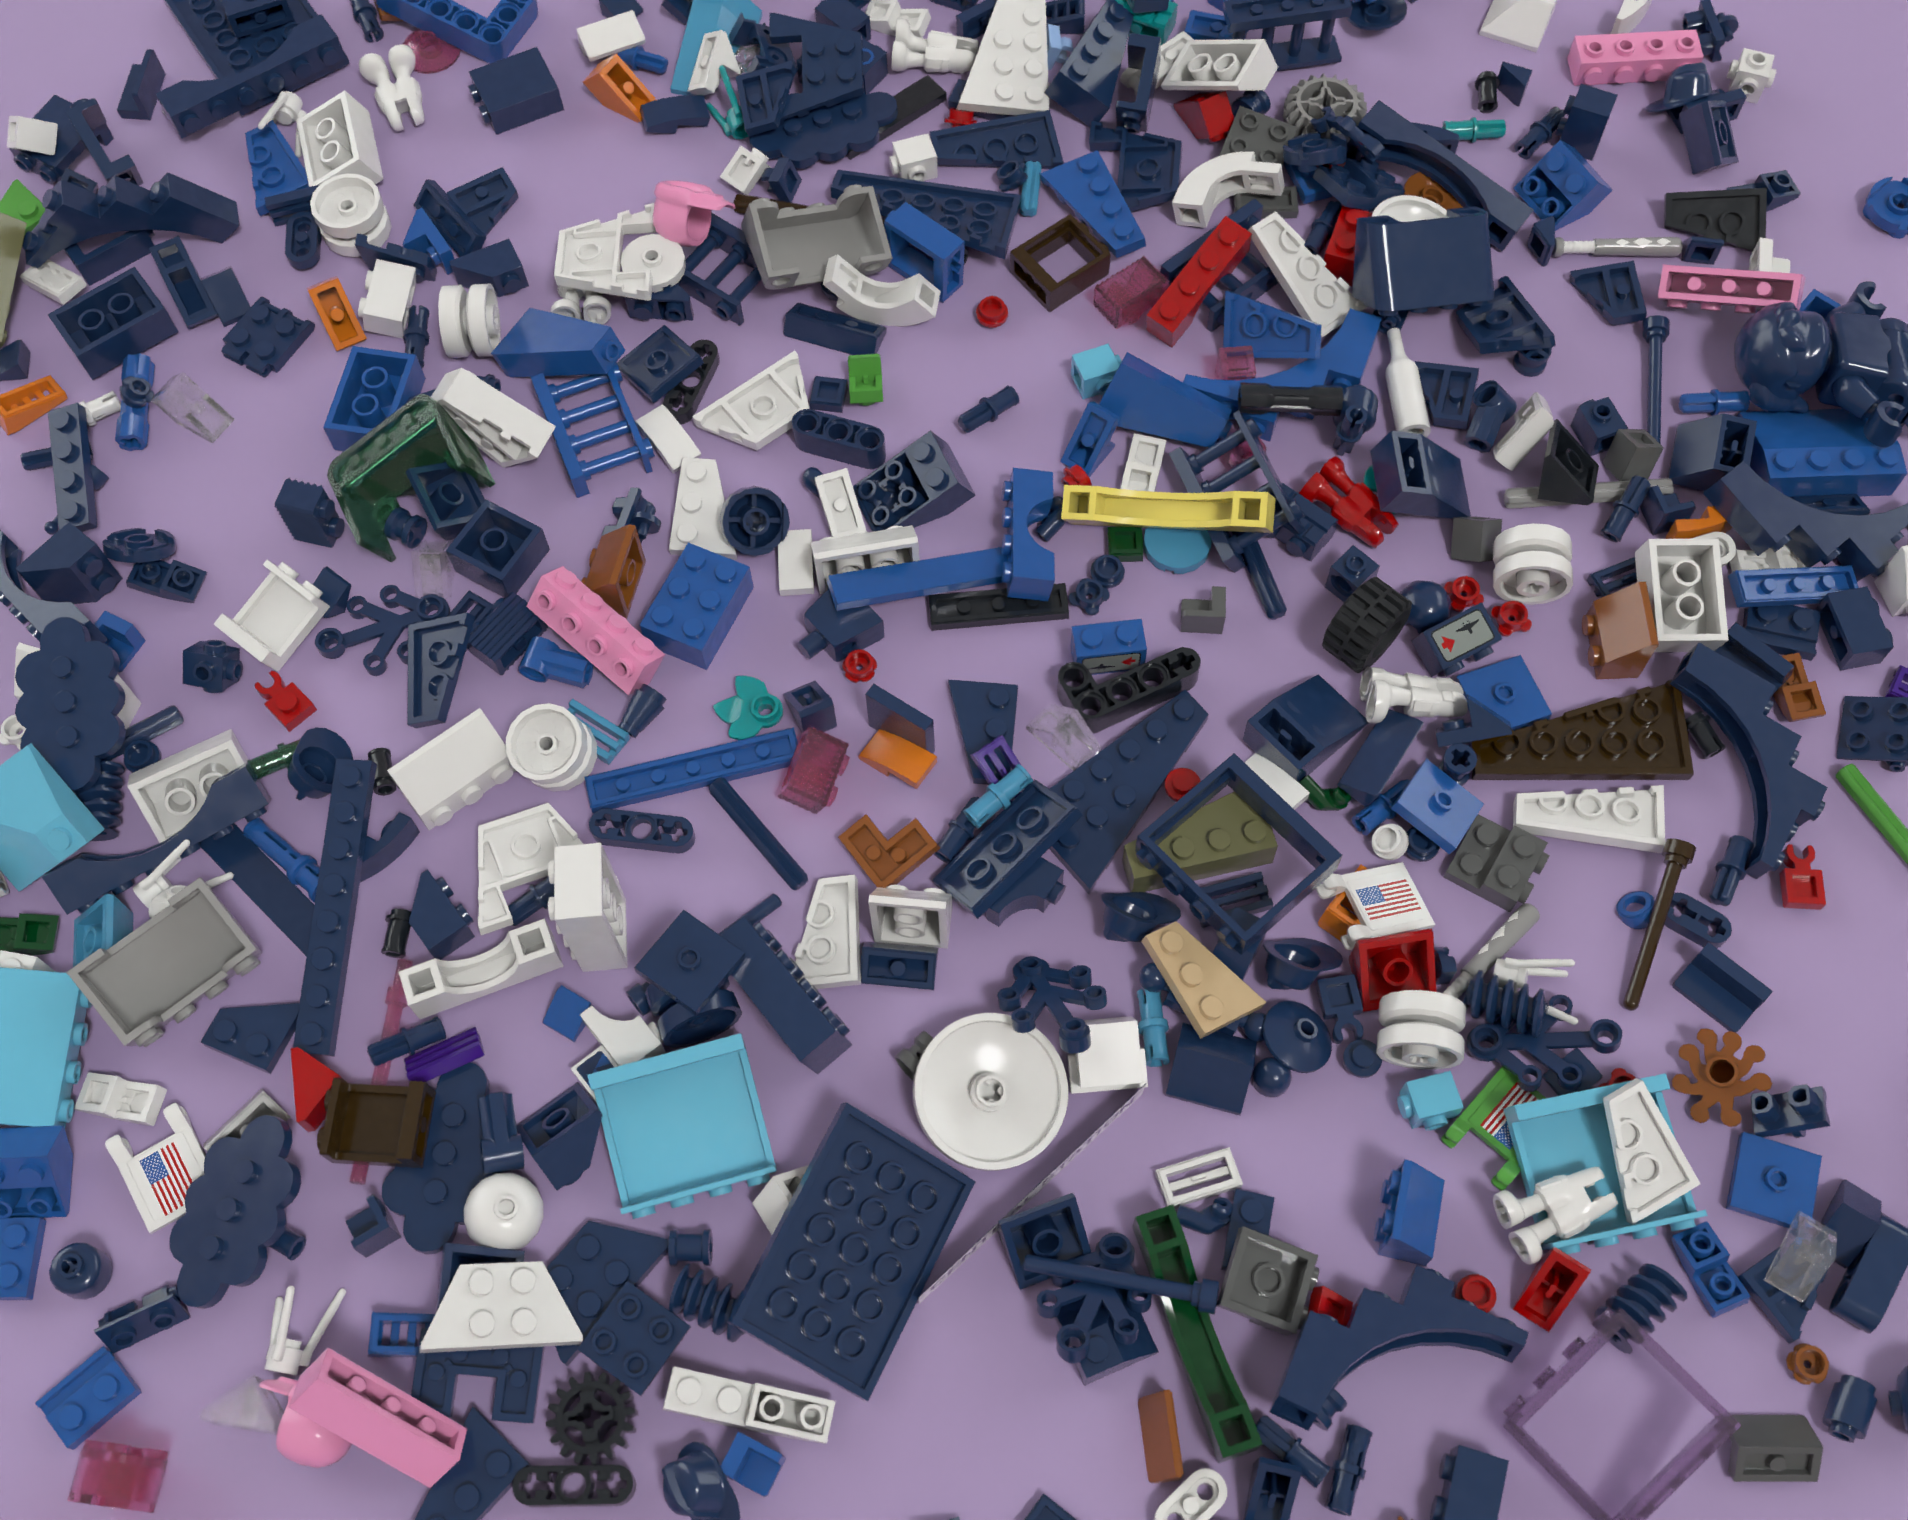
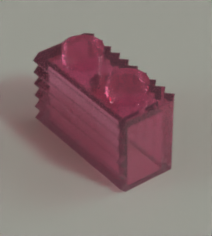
M1142 256L1141 259L1132 262L1130 266L1127 265L1125 269L1102 281L1100 285L1097 284L1094 289L1093 304L1110 321L1111 325H1114L1115 329L1120 328L1126 323L1131 325L1141 317L1143 312L1155 305L1169 287V280L1145 256Z
M809 726L800 736L778 797L813 814H817L826 806L830 807L838 792V787L834 786L837 774L841 776L844 773L850 756L845 755L849 743Z

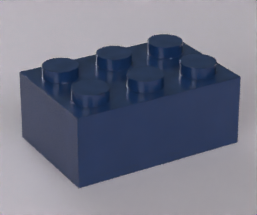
M135 266L47 314L92 380L122 364L123 359L128 354L142 353L179 332L165 307Z

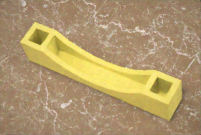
M1064 485L1061 519L1072 525L1273 533L1276 498L1269 492L1254 491L1170 493L1101 486Z

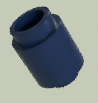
M1842 1375L1840 1382L1834 1383L1822 1422L1829 1427L1828 1432L1832 1436L1853 1443L1855 1438L1864 1439L1866 1437L1877 1403V1398L1874 1396L1876 1388L1871 1383L1852 1375Z

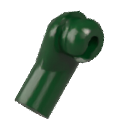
M1310 775L1299 782L1310 792L1307 800L1314 808L1320 811H1339L1344 809L1352 797L1339 786L1337 788L1322 789Z

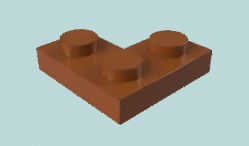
M865 814L838 837L876 887L880 888L897 885L941 849L917 818L887 840L871 818Z

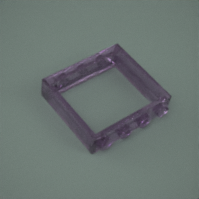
M1620 1306L1614 1312L1608 1307L1591 1323L1596 1330L1585 1341L1578 1336L1565 1348L1561 1354L1566 1360L1556 1370L1549 1365L1534 1379L1532 1383L1537 1389L1526 1400L1519 1395L1503 1411L1508 1417L1503 1422V1427L1594 1520H1646L1741 1424ZM1623 1327L1714 1418L1612 1518L1523 1425Z

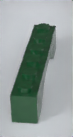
M1172 1204L1136 1216L1132 1228L1150 1277L1194 1285V1281H1198L1188 1243L1174 1205ZM1157 1295L1218 1464L1258 1450L1263 1445L1247 1401L1224 1355L1209 1313L1198 1312V1307L1191 1306L1190 1301Z

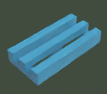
M572 699L568 708L570 713L574 716L575 714L580 715L618 739L616 742L579 719L591 729L596 740L611 748L607 752L597 746V758L609 765L630 740L629 733Z

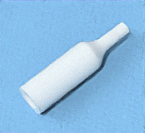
M1391 328L1387 331L1391 361L1386 368L1385 378L1395 429L1400 432L1417 433L1428 437L1431 429L1418 367L1405 354L1400 329Z

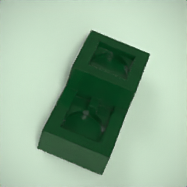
M19 913V918L0 917V951L30 956L54 953L60 917L58 915Z

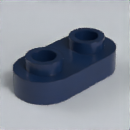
M298 212L287 221L285 254L292 267L299 270L312 268L320 259V228L316 224L312 213Z

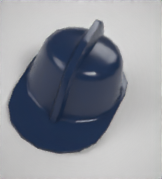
M1704 63L1685 64L1677 67L1669 75L1664 98L1649 104L1646 107V111L1657 112L1676 108L1702 97L1717 95L1719 91H1712L1710 76Z
M315 727L307 730L300 738L287 774L290 784L298 791L296 799L299 801L305 797L319 799L330 794L336 759L353 760L350 747L336 732L327 728Z
M1128 892L1104 893L1101 895V899L1106 905L1103 915V923L1105 925L1103 934L1107 940L1141 942L1158 924L1172 923L1178 921L1181 917V910L1176 904L1156 894Z
M1291 938L1280 941H1265L1263 944L1264 949L1268 952L1265 971L1268 974L1267 985L1271 989L1306 990L1320 972L1336 969L1343 963L1342 955L1335 948L1314 939Z
M692 1442L685 1445L679 1453L677 1460L668 1463L662 1468L664 1499L674 1513L688 1516L691 1520H740V1509L736 1495L724 1475L715 1454L706 1444Z

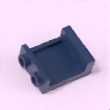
M1130 33L1127 44L1128 68L1141 70L1136 101L1126 102L1117 100L1115 107L1116 123L1119 127L1127 128L1128 133L1138 134L1140 131L1147 132L1161 62V37Z
M54 95L32 118L58 124L55 154L48 155L9 148L14 155L13 160L20 169L25 172L32 171L50 184L58 183L66 168L86 149L65 112L70 109L72 102L57 95ZM106 123L92 130L99 143L107 146L114 139Z
M83 98L72 103L70 109L65 112L106 182L108 183L114 176H117L138 186L143 184L142 178L129 154L111 162L94 135L93 129L107 123L96 99L88 100Z

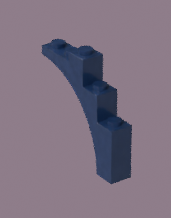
M169 172L159 182H155L150 190L114 176L106 186L103 185L99 188L97 194L60 179L52 190L48 189L45 192L42 200L45 213L41 216L37 226L25 234L22 248L25 250L26 264L39 268L53 255L73 244L95 236L120 231H175L200 236L222 244L239 227L237 202Z
M1744 461L1703 492L1705 497L1757 556L1769 548L1776 552L1784 545H1787L1805 567H1812L1819 561L1826 565L1835 558L1843 566L1852 565L1857 582L1869 574L1876 578L1885 572L1884 569L1889 563L1888 560L1899 551L1894 544L1904 536L1901 530L1904 527L1908 530V503L1884 513L1858 516L1830 513L1809 507L1784 495L1759 477Z
M1698 643L1683 657L1670 684L1694 700L1715 720L1732 743L1744 767L1752 793L1754 812L1752 839L1754 847L1749 854L1744 870L1748 875L1758 879L1768 871L1775 872L1785 858V853L1782 852L1785 843L1793 838L1798 827L1808 820L1815 821L1820 816L1825 807V802L1822 799L1828 787L1792 767L1799 756V751L1796 750V747L1802 736L1767 717L1774 704V701L1770 700L1776 686L1705 645Z
M1417 1265L1405 1284L1399 1303L1393 1301L1385 1293L1371 1291L1364 1287L1353 1306L1346 1327L1339 1324L1332 1316L1310 1311L1300 1329L1269 1412L1309 1431L1319 1415L1326 1398L1339 1382L1361 1365L1384 1354L1417 1346H1453L1481 1351L1512 1363L1524 1348L1529 1332L1517 1327L1509 1319L1497 1318L1478 1309L1472 1302L1452 1297L1451 1294L1455 1282L1444 1278L1436 1270L1425 1269Z

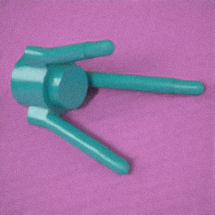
M721 65L719 71L732 107L727 112L726 120L711 103L706 104L707 108L723 127L726 136L732 135L735 139L748 138L749 136L744 127L741 106L738 104L726 69Z

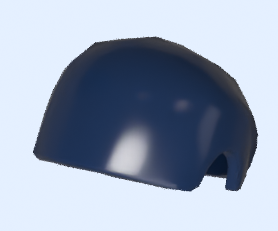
M1418 580L1413 581L1400 591L1401 595L1412 602L1411 612L1405 625H1412L1416 628L1418 634L1450 619L1451 602L1446 590L1440 584L1433 581Z

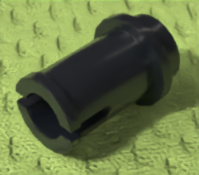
M1492 71L1480 73L1475 80V88L1478 90V110L1480 109L1482 113L1493 112L1498 107L1497 88L1500 85V79Z
M1699 711L1685 719L1687 733L1691 735L1701 750L1703 757L1708 759L1723 751L1726 746L1708 722L1711 719L1710 716H1704L1702 711Z
M387 748L371 750L368 753V760H372L377 764L373 790L377 795H390L396 791L397 786L387 771L393 767L391 751Z
M392 909L390 915L386 916L385 920L388 922V927L381 950L382 954L394 958H404L406 956L405 951L412 927L409 923L411 911Z

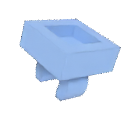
M1048 24V70H1052L1055 62L1064 63L1066 61V51L1072 52L1073 43L1072 39L1060 36L1059 26Z

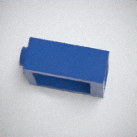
M907 202L902 204L896 211L893 210L887 215L884 220V228L892 254V260L888 267L906 279L916 274H921L941 291L939 301L941 303L945 302L963 285L965 241ZM909 243H911L912 245H914L915 247H917L918 249L932 257L934 261H932L931 259H929L928 257H926L925 255L911 247Z

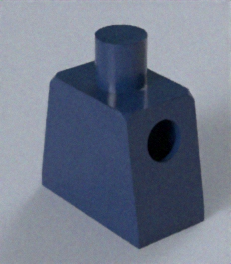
M828 588L805 612V627L809 634L797 642V645L803 655L809 660L824 649L834 661L840 662L850 652L858 649L863 650L885 637L883 619L869 605L836 611Z

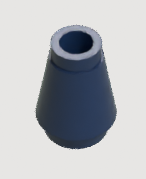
M642 684L639 690H634L618 727L628 732L631 737L636 738L664 710L663 704L667 699L652 687Z

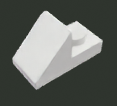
M723 30L704 34L688 91L694 95H706L715 92L720 83V77H722L719 71L721 65L725 67L729 78L741 75L727 33Z

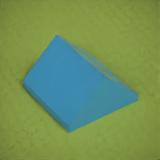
M105 894L74 920L73 967L98 949L108 950L133 932L134 913L115 895Z

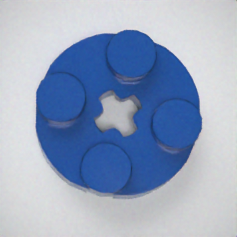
M1886 177L1879 180L1872 187L1866 198L1863 214L1876 226L1887 231L1893 238H1904L1908 234V178L1904 177L1902 181H1891L1893 177ZM1901 203V204H1903L1905 207H1904V208H1899V207H1897L1896 205H1898V204Z

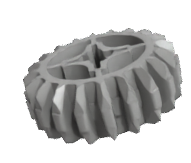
M1322 73L1320 78L1310 75L1307 81L1300 79L1297 86H1292L1284 101L1283 122L1298 127L1294 137L1317 133L1310 120L1312 118L1321 119L1324 117L1321 110L1324 107L1330 106L1336 116L1344 118L1349 116L1358 126L1359 122L1366 115L1367 102L1364 101V93L1358 92L1356 84L1348 85L1347 78L1340 81L1337 79L1336 74L1332 78H1326L1324 73ZM1331 128L1321 133V139H1331L1330 133L1341 134V132Z

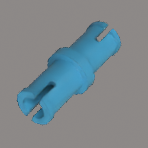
M1017 764L999 782L988 785L986 787L987 792L970 807L963 810L964 814L979 829L1001 808L1005 810L1011 805L1010 800L1033 782L1031 775L1023 766Z
M1140 989L1137 991L1141 1021L1138 1023L1139 1034L1143 1035L1146 1065L1149 1067H1161V1060H1163L1164 1065L1170 1063L1166 1032L1169 1030L1168 1021L1163 1017L1161 991L1150 992L1145 990L1146 995H1144V990Z

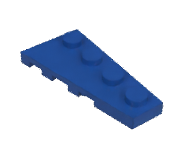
M1098 150L1040 173L1041 182L1047 188L1050 187L1056 193L1057 198L1064 205L1067 204L1075 212V216L1092 229L1093 235L1100 242L1104 243L1116 258L1146 247L1145 237Z

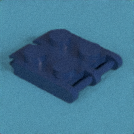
M260 297L222 339L225 345L221 352L224 353V357L241 366L245 364L247 369L262 377H267L271 371L276 373L280 371L315 329V323L310 320L303 321L293 316L292 311L286 308L281 310L270 304L269 299Z

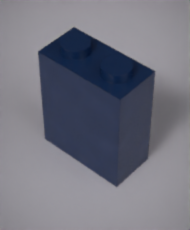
M537 47L469 71L472 84L468 86L471 97L475 104L481 103L482 106L478 107L485 125L491 123L496 135L564 110L559 88Z

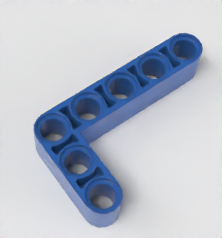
M376 0V4L383 11L487 63L507 58L538 16L537 0H500L487 18L452 0Z

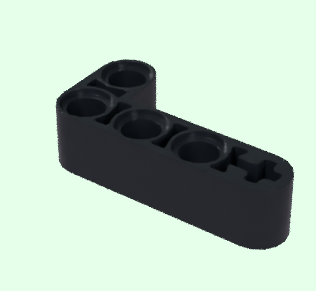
M1177 648L1099 685L1096 684L1091 673L1083 664L1070 662L1063 665L1059 670L1057 695L1075 727L1084 734H1094L1177 696L1185 689L1187 691L1192 689L1197 683L1201 659L1199 654L1191 648ZM1070 681H1075L1080 683L1081 685L1077 687H1070L1066 683ZM1155 681L1160 685L1154 687L1147 685L1145 682ZM1124 695L1128 697V700L1119 701L1114 697ZM1092 709L1097 714L1091 716L1084 714L1082 711Z

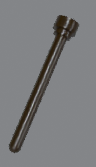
M1669 838L1665 842L1662 855L1665 857L1664 863L1666 868L1623 1001L1624 1007L1629 1011H1634L1639 1006L1681 870L1686 869L1687 864L1692 863L1696 852V847L1684 840Z

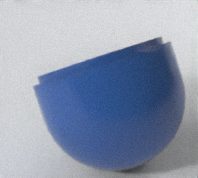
M1631 892L1619 900L1617 912L1620 919L1628 927L1639 930L1647 928L1655 901L1652 895L1647 892ZM1631 903H1639L1644 906L1639 911H1626L1627 906Z

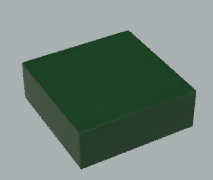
M1108 527V555L1117 557L1121 562H1143L1142 527Z

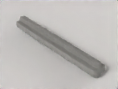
M1670 478L1647 479L1651 487L1658 485L1663 495L1671 494L1674 491ZM1630 480L1596 483L1593 503L1620 500ZM1540 486L1508 488L1504 494L1505 507L1509 509L1571 505V503L1538 499Z

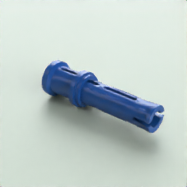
M256 818L250 821L243 830V833H245L243 834L244 837L253 842L268 857L280 865L287 872L288 881L304 888L308 892L309 899L315 902L320 868L317 866V860L310 855L300 854L269 828L262 819Z

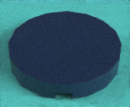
M142 528L124 529L111 533L107 536V540L104 539L102 542L103 553L108 559L126 563L157 561L171 556L176 551L175 537L170 532L162 529H155V534H146V529Z

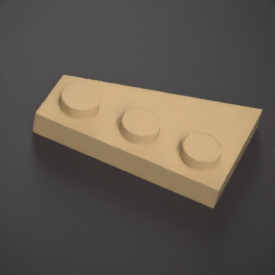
M1177 921L1146 935L1141 941L1200 1039L1255 1012L1267 1003Z

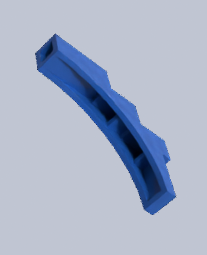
M1350 309L1341 328L1328 344L1320 350V359H1307L1282 372L1244 380H1217L1186 374L1183 383L1231 408L1229 420H1236L1233 413L1238 411L1237 400L1240 382L1266 383L1271 386L1285 387L1335 385L1342 386L1343 389L1352 385H1360L1382 317ZM1270 411L1266 414L1242 413V415L1247 420L1251 417L1255 420L1262 432L1258 439L1270 442L1281 412ZM1288 412L1293 416L1312 420L1315 416L1309 413Z

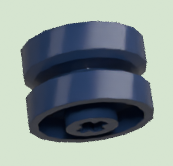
M728 979L697 1016L654 985L650 984L647 987L644 995L653 1016L659 1017L656 1025L665 1046L680 1048L702 1043L728 1030L740 1019L742 1011L734 992L727 990L730 985Z

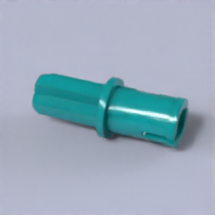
M1471 117L1470 120L1443 121L1442 124L1445 126L1442 127L1443 129L1458 134L1459 140H1470L1471 143H1475L1476 139L1501 138L1506 133V123L1503 119L1477 121L1476 117Z

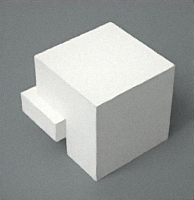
M1131 1016L1084 1020L1085 1024L1090 1028L1091 1046L1084 1052L1067 1054L1071 1094L1141 1088L1145 1084V1087H1148L1145 1048L1140 1047L1138 1021Z

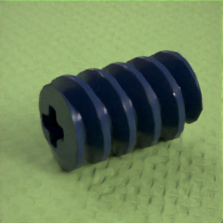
M101 761V772L97 782L89 790L75 794L105 829L91 841H107L118 837V833L112 829L121 825V819L115 815L122 812V806L116 802L121 801L123 798V793L117 789L122 788L124 785L123 779L118 776L123 775L125 772L124 766L119 763Z
M1480 969L1471 979L1463 1001L1466 1010L1471 1006L1472 1018L1478 1019L1486 1011V1021L1493 1024L1501 1015V1025L1503 1028H1509L1516 1020L1518 1033H1524L1531 1025L1534 1038L1539 1037L1549 1008V1002L1544 999V989L1540 988L1534 997H1530L1529 984H1524L1517 993L1514 992L1512 979H1509L1504 987L1501 988L1499 987L1498 975L1494 974L1489 982L1485 983L1483 970Z
M690 1263L686 1264L673 1286L669 1311L674 1315L683 1311V1317L688 1322L698 1317L699 1327L704 1329L712 1324V1332L715 1335H721L727 1330L728 1341H737L745 1332L727 1323V1320L743 1290L734 1298L732 1297V1283L729 1282L722 1291L717 1290L718 1276L715 1275L705 1284L703 1283L705 1270L700 1269L692 1278L689 1276L691 1265Z
M1644 1264L1639 1268V1274H1633L1628 1279V1285H1622L1617 1290V1296L1611 1295L1606 1300V1306H1600L1595 1311V1319L1603 1334L1618 1350L1631 1354L1633 1350L1627 1339L1629 1338L1634 1343L1640 1345L1644 1338L1638 1329L1641 1328L1651 1334L1655 1327L1649 1318L1651 1317L1660 1323L1664 1322L1666 1316L1660 1307L1662 1306L1666 1310L1674 1312L1677 1309V1305L1671 1296L1684 1302L1688 1298L1687 1292L1665 1270L1653 1264Z

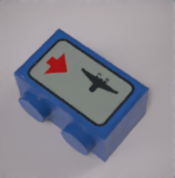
M1142 619L1072 626L1070 644L1073 662L1083 664L1091 675L1129 671L1144 664L1146 661L1147 645Z

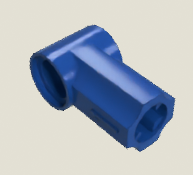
M537 636L531 638L518 671L524 677L535 682L544 683L551 679L584 689L591 681L594 665L583 655L560 649L551 640Z

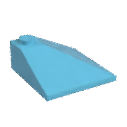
M32 743L0 765V871L20 892L105 830Z

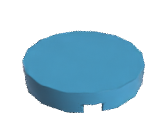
M1146 528L1143 549L1147 559L1156 568L1165 571V569L1174 571V574H1185L1195 571L1205 563L1211 550V537L1207 530Z

